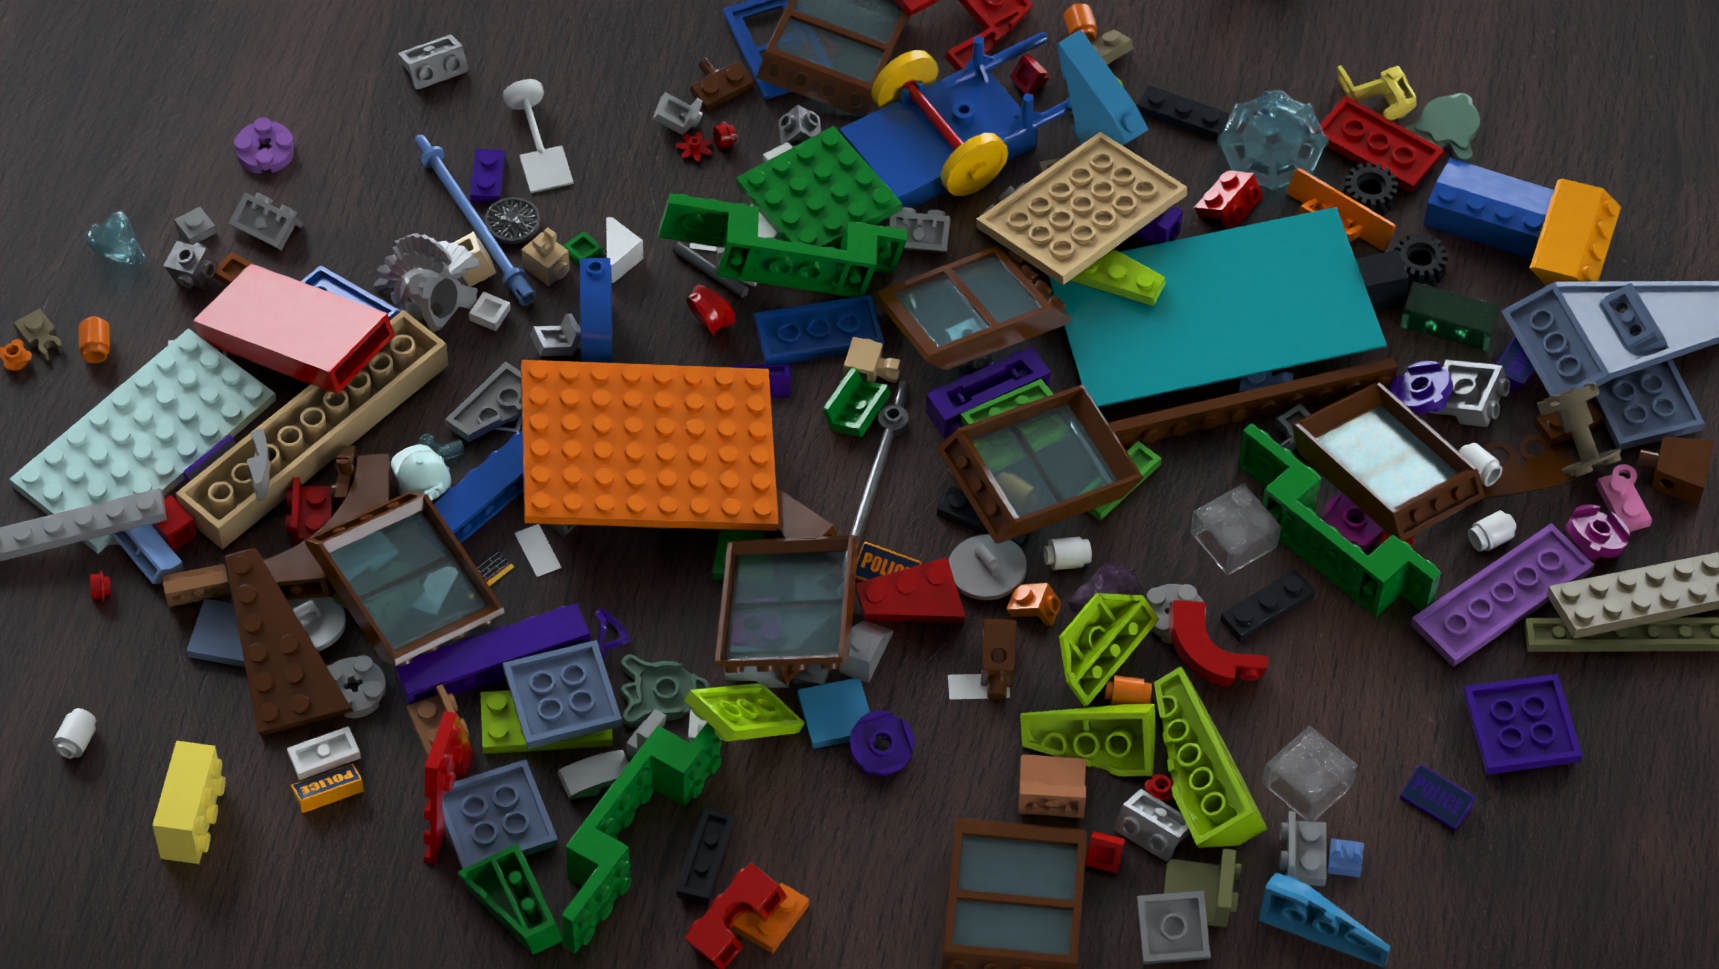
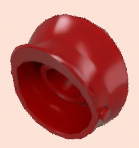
M696 285L692 294L686 298V303L693 315L711 332L713 337H715L716 331L721 327L732 326L735 323V313L729 302L709 287Z

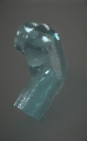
M424 434L418 439L419 445L429 446L439 455L442 461L465 454V449L460 439L444 445L435 442L432 434Z

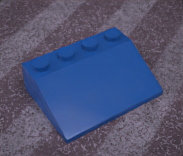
M1450 158L1430 196L1423 225L1532 259L1554 190Z

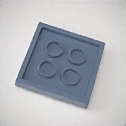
M1672 359L1611 379L1598 386L1600 394L1592 398L1595 406L1604 416V424L1616 449L1624 450L1661 441L1664 437H1677L1702 431L1705 424Z
M597 640L503 663L504 674L527 749L622 726V718Z
M526 759L455 781L452 791H446L442 802L444 824L461 869L517 843L524 856L558 846V838Z

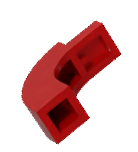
M1173 601L1169 609L1171 640L1178 656L1192 672L1206 681L1226 687H1231L1235 680V675H1239V678L1243 680H1257L1259 677H1263L1268 668V656L1230 653L1220 649L1212 642L1205 626L1206 602Z

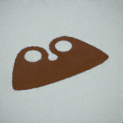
M1540 434L1525 436L1519 443L1520 454L1527 460L1525 465L1517 464L1516 459L1518 456L1513 447L1507 443L1491 442L1483 447L1489 453L1496 447L1504 448L1509 453V459L1504 463H1499L1503 469L1499 479L1488 487L1482 484L1485 496L1511 495L1549 488L1582 476L1573 475L1566 477V474L1562 473L1561 469L1578 461L1560 445L1550 446ZM1532 440L1541 441L1545 445L1546 451L1540 456L1531 455L1526 449L1527 443Z

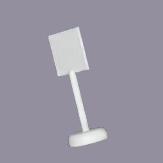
M526 79L509 85L504 90L503 98L508 107L516 110H525L537 148L535 152L519 155L530 193L574 184L563 146L544 149L531 108L542 100L544 90L541 82Z

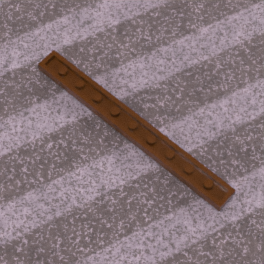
M1393 357L1118 420L1108 424L1123 447L1127 448L1134 445L1137 441L1140 443H1152L1161 438L1174 435L1182 436L1188 432L1212 429L1218 425L1231 422L1239 423L1245 419L1261 415L1269 416L1278 411L1292 409L1299 403L1302 406L1317 402L1325 403L1335 398L1349 396L1376 382H1380L1387 388L1391 386L1396 377L1398 366Z

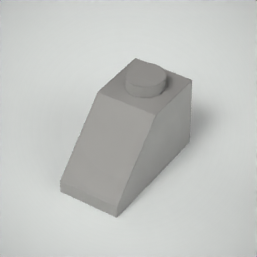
M866 620L851 628L849 659L844 663H840L839 673L853 678L860 677L861 681L869 683L893 635V630Z

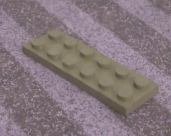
M1716 552L1551 585L1548 587L1547 597L1574 639L1719 609V553Z

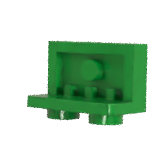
M851 368L823 408V413L831 431L862 437L891 395L888 385L862 380L858 369Z

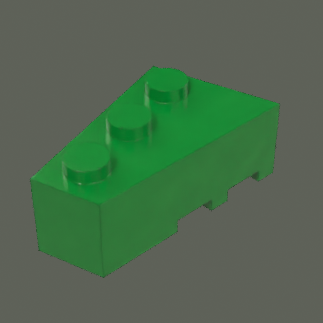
M518 843L457 872L465 889L533 955L563 941L561 933Z

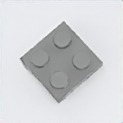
M1204 891L1137 896L1143 964L1210 959Z

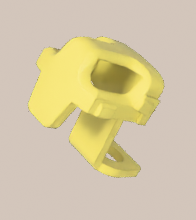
M1341 65L1337 67L1338 81L1346 95L1354 101L1358 102L1383 93L1384 98L1390 105V107L1383 111V116L1391 121L1405 117L1417 105L1416 95L1399 66L1391 67L1381 72V78L1356 87L1353 86ZM1405 92H1406L1407 95L1409 96L1408 99H1406V97H1405V95H1404Z

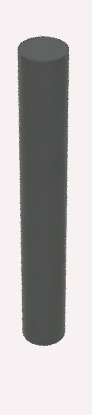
M677 242L673 247L675 254L741 298L747 295L748 287L736 279L717 277L715 265L682 243Z

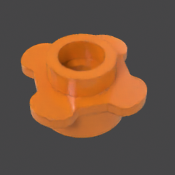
M15 339L5 347H0V359H2L4 368L7 370H20L32 359L31 352L26 351L24 343L20 339Z

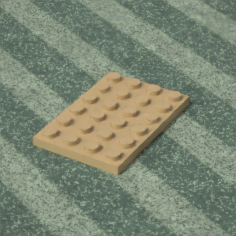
M1099 132L976 219V228L1064 285L1187 196V186L1107 135Z

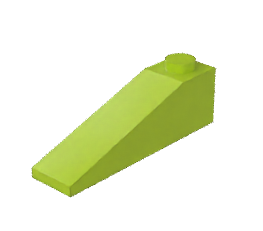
M1122 704L1020 714L1023 747L1055 757L1084 758L1086 766L1110 771V774L1117 776L1153 775L1156 744L1154 704Z

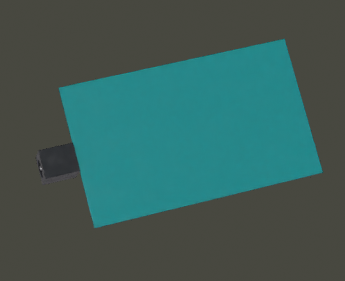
M1337 207L1121 251L1124 255L1165 277V287L1154 306L1073 281H1068L1062 285L1049 276L1054 295L1067 305L1064 310L1072 317L1070 323L1064 325L1081 383L1085 386L1097 407L1387 347L1375 312L1407 305L1409 276L1399 250L1355 259Z

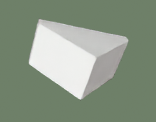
M607 217V258L611 260V281L615 283L643 260V240L613 217Z

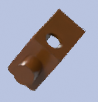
M1664 437L1658 453L1644 449L1640 450L1637 467L1654 471L1653 489L1699 505L1705 488L1713 441Z
M984 618L981 685L987 686V697L989 699L1003 700L1006 698L1007 687H1013L1017 620Z

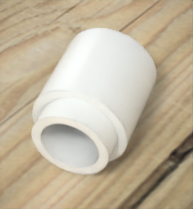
M1477 443L1464 445L1458 451L1478 468L1481 483L1485 486L1493 485L1501 476L1503 469L1499 465V460Z
M1499 510L1474 523L1472 528L1468 530V538L1478 552L1483 550L1490 551L1515 537L1516 523L1510 514H1505Z
M1080 536L1050 539L1048 546H1044L1043 550L1045 564L1050 565L1053 571L1083 568L1084 564H1090L1092 559L1089 540L1081 539Z
M79 708L67 714L53 739L56 751L65 758L82 756L96 730V718L90 712Z

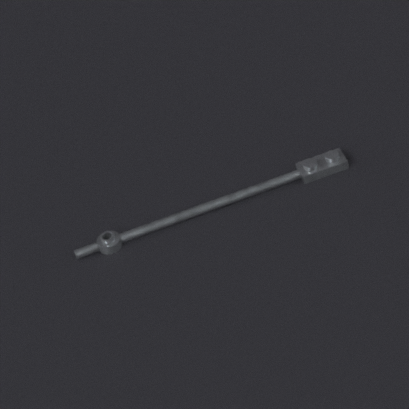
M905 381L899 382L892 405L883 407L878 413V428L882 432V436L850 535L859 536V545L895 436L902 435L908 428L909 417L904 409V405L909 393L910 384ZM847 553L843 554L840 563L844 581ZM844 584L833 593V595L841 600L844 594ZM840 632L822 650L837 649ZM808 664L807 670H800L793 677V684L808 688L824 685L827 682L831 669H821L820 664Z

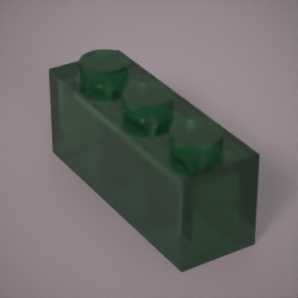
M1413 282L1403 310L1400 327L1488 351L1501 306L1488 301L1463 296L1459 293L1434 288L1427 284Z

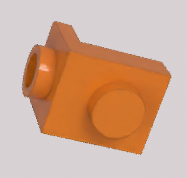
M1048 583L1020 584L1012 593L1006 610L1011 617L1039 616L1045 626H1053L1056 616L1060 611L1061 601Z

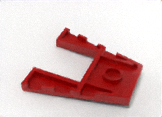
M940 0L894 1L910 17ZM958 0L984 31L948 50L945 59L957 72L962 70L972 58L974 38L977 36L984 38V54L987 55L1031 11L1033 3L1030 0Z
M444 711L425 764L424 797H428V801L424 809V819L429 820L430 831L425 830L424 844L428 845L427 851L424 854V862L436 865L446 839L442 808L446 791H452L455 780L467 778L475 755L458 714Z

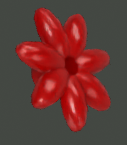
M700 131L692 137L684 133L683 139L685 142L675 145L677 149L684 150L681 154L682 159H687L692 155L695 162H700L701 154L705 156L712 155V151L707 147L712 145L713 140H702V132Z

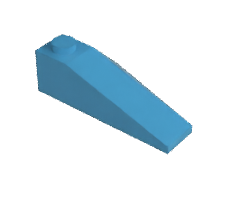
M1082 30L1075 32L1056 44L1062 76L1067 82L1070 97L1067 98L1068 106L1072 108L1075 125H1072L1074 136L1079 145H1082L1099 132L1124 145L1149 130L1134 101Z

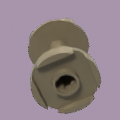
M1596 382L1584 384V388L1579 390L1578 388L1575 389V387L1537 403L1541 415L1557 412L1564 433L1571 432L1581 460L1561 469L1562 473L1566 474V477L1589 473L1593 471L1592 465L1598 466L1603 464L1605 466L1621 460L1619 454L1621 449L1598 453L1588 426L1594 423L1586 401L1600 394Z

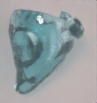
M122 210L111 215L100 226L94 223L91 231H86L84 234L87 239V245L96 253L106 258L137 265L143 264L147 260V256L137 243L132 222Z

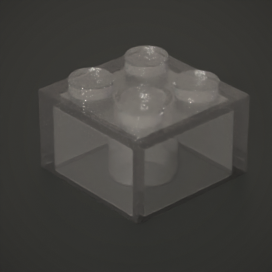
M1243 483L1194 510L1190 533L1228 576L1278 548L1281 525Z
M1309 725L1266 763L1262 784L1306 821L1314 822L1354 785L1358 764Z

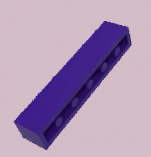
M577 603L570 606H560L551 612L539 616H530L521 622L509 626H499L491 632L478 636H469L463 641L448 646H441L436 651L413 657L414 660L409 664L403 666L395 665L396 677L407 705L436 696V686L443 684L447 694L452 693L455 696L506 679L503 670L504 662L591 642L590 632Z

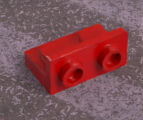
M293 477V488L287 489V507H292L291 514H286L285 526L286 533H292L294 546L312 536L332 518V486L301 487L300 477Z

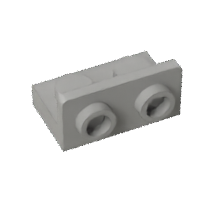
M451 34L398 53L400 64L410 73L413 87L416 90L466 73L469 70L463 46Z
M245 192L228 224L282 251L294 227L296 226L301 229L303 222L296 218L298 213L285 205H281L280 209L271 205L273 200L258 192L255 197Z
M902 207L901 211L890 216L889 226L907 230V241L903 250L947 253L951 217L945 216L944 211L928 210L927 214L916 213V210L913 208Z
M1142 789L1123 804L1114 826L1116 832L1166 862L1173 857L1177 845L1191 833L1182 813Z
M1289 811L1287 823L1281 822L1280 842H1286V851H1281L1280 871H1285V875L1294 876L1300 882L1308 885L1325 886L1326 823L1296 821V812Z

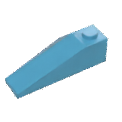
M1275 873L1268 881L1259 921L1380 967H1385L1390 946L1308 884L1300 882L1294 876Z

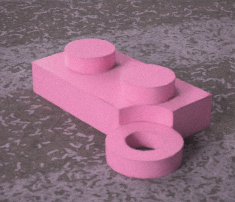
M1621 464L1613 469L1612 475L1598 478L1596 487L1609 511L1618 515L1625 522L1630 532L1649 527L1652 518L1634 486L1637 472L1630 465ZM1626 473L1630 478L1626 479L1623 476H1619V474Z

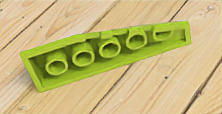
M1182 666L1155 681L1154 687L1158 711L1164 732H1162L1163 740L1167 746L1169 758L1167 760L1168 770L1171 773L1173 786H1171L1172 793L1196 845L1199 848L1239 846L1267 830L1268 828L1233 758Z

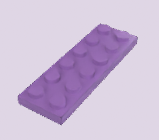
M1551 523L1412 617L1411 625L1454 667L1549 602L1550 600L1547 597L1549 586L1581 580L1593 572L1594 564Z

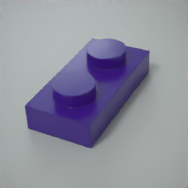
M475 149L470 202L495 203L501 199L506 158L505 150Z

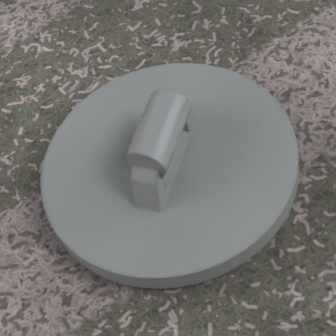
M990 534L966 539L953 550L949 557V564L957 590L973 599L995 600L1013 593L1022 584L1026 576L1027 563L1021 548L1011 540L997 544L993 541Z
M323 597L288 600L318 651L331 646L343 634L346 626L345 612L341 605L334 603L335 599Z

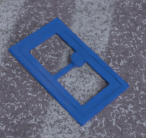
M749 0L722 10L764 99L773 98L791 91L756 79L763 60L760 53L766 51L768 44L756 47L743 19L783 7L785 11L789 0ZM798 1L794 10L804 13ZM789 19L796 35H786L784 39L779 40L776 48L784 46L788 51H795L800 47V43L803 46L810 42L811 46L809 48L816 54L819 62L817 63L805 50L809 61L832 69L812 27Z

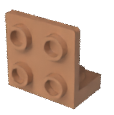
M1022 755L1020 762L1018 814L1084 818L1086 760L1084 758Z

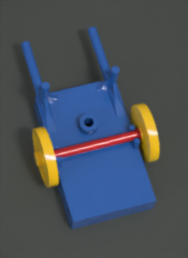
M1041 32L993 56L984 54V38L977 36L974 38L972 58L964 68L935 82L939 71L937 62L923 50H913L892 60L880 71L871 90L872 99L880 110L840 128V134L902 202V207L914 208L947 191L954 196H966L982 189L1000 173L1006 162L1037 147L1038 127L1071 112L1072 108H1069L1068 101H1065L1051 109L1038 113L1033 111V95L1025 94L1021 109L989 71L1048 42L1045 32Z

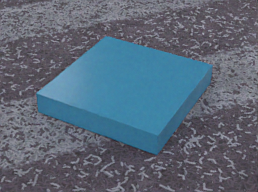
M860 677L797 690V697L812 749L849 742L853 727L862 716L870 713Z

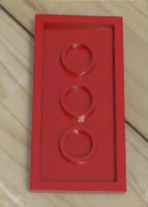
M1347 96L1342 98L1313 134V139L1357 164H1362L1365 168L1366 163H1372L1373 168L1380 164L1382 165V171L1387 167L1390 170V175L1394 174L1396 176L1395 182L1398 181V186L1410 193L1416 190L1444 154V149Z

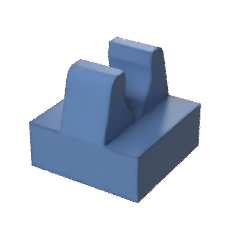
M1331 838L1327 873L1360 878L1364 843Z

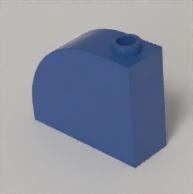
M610 258L580 259L582 362L613 363V301Z

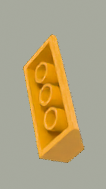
M1567 179L1557 180L1529 269L1546 286L1554 282H1598L1621 206L1603 188Z

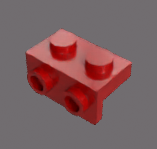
M1226 171L1220 176L1213 187L1204 194L1203 198L1194 208L1198 217L1221 219L1225 229L1228 230L1239 226L1263 198V193L1254 173Z

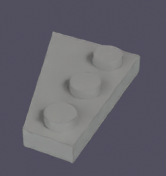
M504 362L445 419L446 427L470 442L522 416L521 371Z

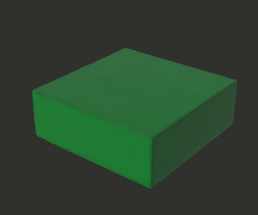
M585 231L563 245L564 248L569 250V260L579 269L580 259L600 258L604 255V248Z

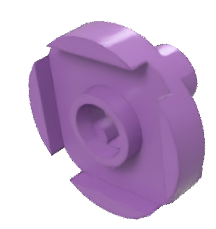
M265 117L258 118L253 124L243 128L234 139L239 164L253 173L262 174L261 170L271 169V173L279 171L291 162L294 155V140L291 132L285 126L277 122H271L270 119ZM268 144L270 149L263 148L259 150V146Z

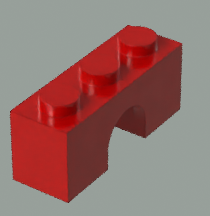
M750 862L745 869L737 872L728 889L712 901L710 909L706 914L690 926L685 939L693 950L714 967L725 969L743 948L737 937L731 932L734 921L742 914L753 913L766 922L787 898V895L778 883Z

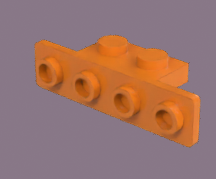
M1303 169L1295 170L1287 189V194L1303 203L1297 215L1337 207L1349 243L1360 237L1382 251L1387 249L1396 229L1394 223Z

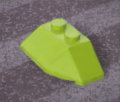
M1097 593L1059 636L1066 683L1083 706H1088L1158 622L1159 617L1143 595Z

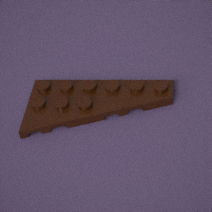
M252 548L225 556L257 733L260 736H265L354 712L258 550Z

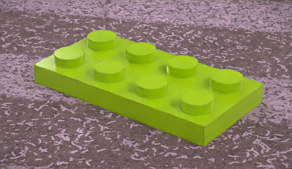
M763 683L690 690L684 699L693 708L692 712L695 716L707 721L715 729V734L728 742L799 733L805 725V722Z
M510 690L481 692L483 754L613 746L612 729L527 749Z

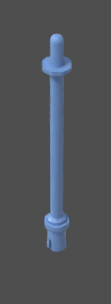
M418 135L415 138V143L422 152L420 157L422 167L433 168L504 273L502 282L505 287L512 290L520 305L527 306L533 303V299L537 298V294L527 282L525 272L522 268L513 267L442 162L445 156L443 149L439 146L432 147L425 136Z

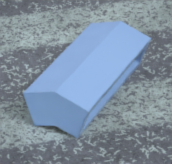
M151 524L112 534L152 584H162V577L164 575L184 572L182 561Z

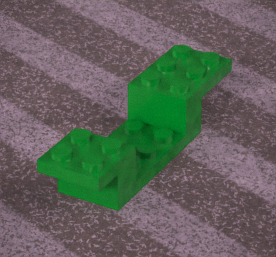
M669 193L658 232V238L717 247V277L847 297L865 296L874 271L894 274L907 241V230L851 221L847 223L838 249L808 245L803 242L782 241L771 237H758L759 207L749 206L744 203L736 204L716 199L691 197L686 194Z
M1252 423L1243 430L1237 466L1265 488L1259 518L1260 526L1374 617L1381 614L1400 596L1420 611L1434 603L1441 572L1434 563L1425 560L1407 542L1401 541L1395 535L1389 537L1367 556L1358 545L1350 543L1335 527L1329 526L1316 515L1315 510L1322 479L1313 468L1305 466L1295 458L1290 450L1282 448L1272 440L1267 432L1258 429Z
M708 722L692 743L657 726L566 845L568 879L582 887L561 915L564 948L575 954L582 944L587 945L594 935L595 926L601 919L605 920L610 915L614 905L613 902L619 894L623 896L628 891L632 882V878H630L629 846L618 841L617 835L623 827L627 828L632 823L635 811L640 804H646L653 790L685 807L691 798L695 799L699 796L708 775H714L719 769L722 762L720 757L722 741Z

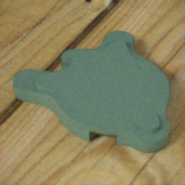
M1457 93L1430 101L1424 108L1420 119L1405 128L1442 149L1449 148L1456 160L1469 163L1473 154L1470 143L1476 137L1479 130L1480 116L1472 104V98L1465 93Z
M628 654L623 657L621 668L634 682L624 684L621 687V695L629 704L623 712V723L627 727H635L644 720H647L655 709L666 715V721L682 718L690 712V709H693L684 701L689 691L710 688V684L706 679L697 677L694 673L690 674L687 670L683 669V664L674 661L650 663Z

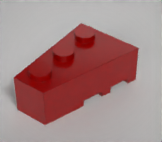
M947 557L862 581L855 585V592L861 612L866 621H917L924 623L946 622L965 624L966 616Z

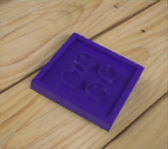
M1558 674L1464 686L1463 696L1486 775L1581 762L1583 755Z

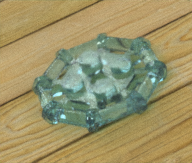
M1270 91L1268 95L1243 104L1236 103L1232 107L1233 112L1222 135L1218 136L1217 141L1218 145L1222 147L1232 171L1254 173L1258 184L1269 188L1270 191H1276V188L1290 184L1295 170L1299 168L1314 175L1313 170L1324 147L1328 146L1329 138L1324 135L1314 113V107L1310 103L1303 104L1276 94V91ZM1269 107L1265 115L1258 117V114L1254 116L1252 112ZM1277 107L1294 112L1295 114L1292 116L1278 111ZM1305 121L1311 134H1303L1299 128V123ZM1240 122H1246L1247 126L1243 134L1236 133ZM1277 135L1279 143L1274 145L1268 144L1265 138ZM1236 145H1243L1246 156L1242 160H1240L1234 147ZM1303 145L1312 146L1306 160L1299 156ZM1254 163L1269 169V176L1252 170L1249 167ZM1289 164H1293L1297 168L1277 175V169H1286Z

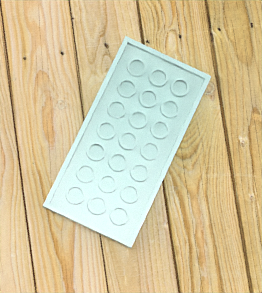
M188 328L9 479L10 484L47 515L158 488L161 489L165 497L185 479L183 473L185 469L226 436L231 435L234 437L276 401V394ZM112 534L82 542L98 554L115 538Z

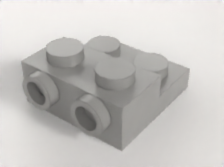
M1446 360L1443 368L1448 370L1452 378V392L1446 399L1447 405L1444 409L1428 413L1453 415L1457 417L1459 424L1488 427L1490 420L1497 419L1499 416L1501 396H1508L1510 391V381L1506 377L1503 366Z

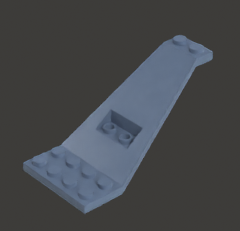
M1719 281L1554 282L1501 311L1550 396L1574 387L1575 389L1578 388V390L1582 389L1584 384L1596 382L1598 387L1611 379L1719 343ZM1621 308H1628L1624 313L1618 312ZM1635 331H1641L1637 336L1632 335Z

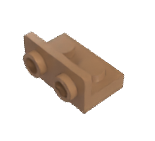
M224 564L168 574L162 577L168 607L202 601L204 598L212 599L231 595Z
M443 684L436 686V696L407 705L408 715L427 759L444 711L453 713L458 711L453 694H447ZM462 718L460 719V721L463 725L467 737H469L467 725L464 719Z

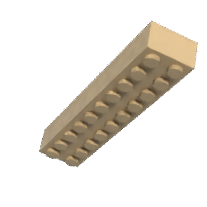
M401 311L390 320L395 336L338 394L310 384L255 429H264L270 461V481L263 501H257L249 475L247 459L256 457L252 434L250 433L177 491V502L194 519L195 527L223 550L287 498V489L293 488V477H300L301 485H303L336 458L338 454L342 453V446L352 445L448 366L446 343L406 311Z

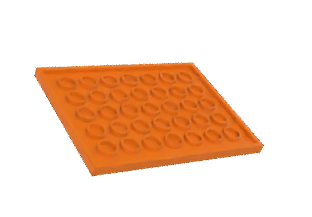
M522 360L524 523L777 531L779 523L769 369Z

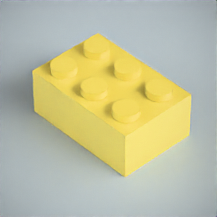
M176 741L152 825L160 859L199 864L202 852H207L209 849V826L216 822L218 814L217 797L223 795L226 783L225 776H221L222 760L218 759L215 746Z

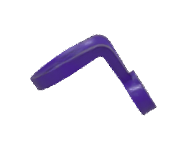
M598 608L595 612L600 621L597 643L604 661L607 650L627 644L630 641V637L624 626L614 616L603 608ZM607 620L616 628L620 638L603 644Z

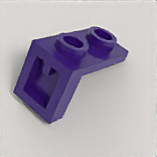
M1172 206L1166 215L1161 214L1159 218L1156 217L1134 233L1133 236L1150 245L1174 241L1181 231L1183 210Z

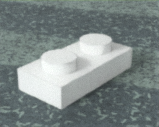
M349 726L287 748L288 756L299 781L361 759L360 751Z

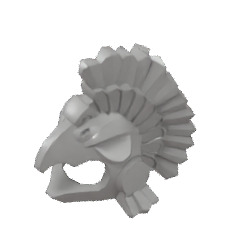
M418 233L407 235L404 238L395 240L397 246L392 247L394 255L385 257V265H380L377 269L379 279L373 287L379 292L388 289L394 290V292L390 293L391 300L394 305L398 306V310L406 311L417 321L424 318L432 333L441 329L459 306L471 310L477 301L476 294L478 289L461 285L458 278L464 276L468 269L478 268L481 261L476 259L475 254L468 251L465 246H461L457 242L448 243L446 240L437 242L434 238H430L425 234L419 235ZM434 304L443 307V312L439 316H435L430 306Z

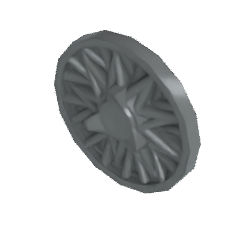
M509 197L493 203L486 211L484 221L494 239L502 243L516 244L532 238L539 230L541 219L538 209L532 202L523 198Z

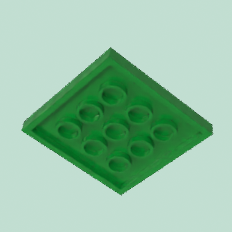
M834 126L736 177V186L755 207H759V212L782 239L789 242H803L808 245L834 247L840 244L848 221L875 225L902 210V202Z

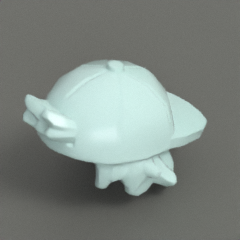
M422 444L414 445L403 449L392 458L391 467L399 482L398 493L400 496L414 490L427 494L433 500L442 496L451 487L450 468L446 467L439 455L429 446Z

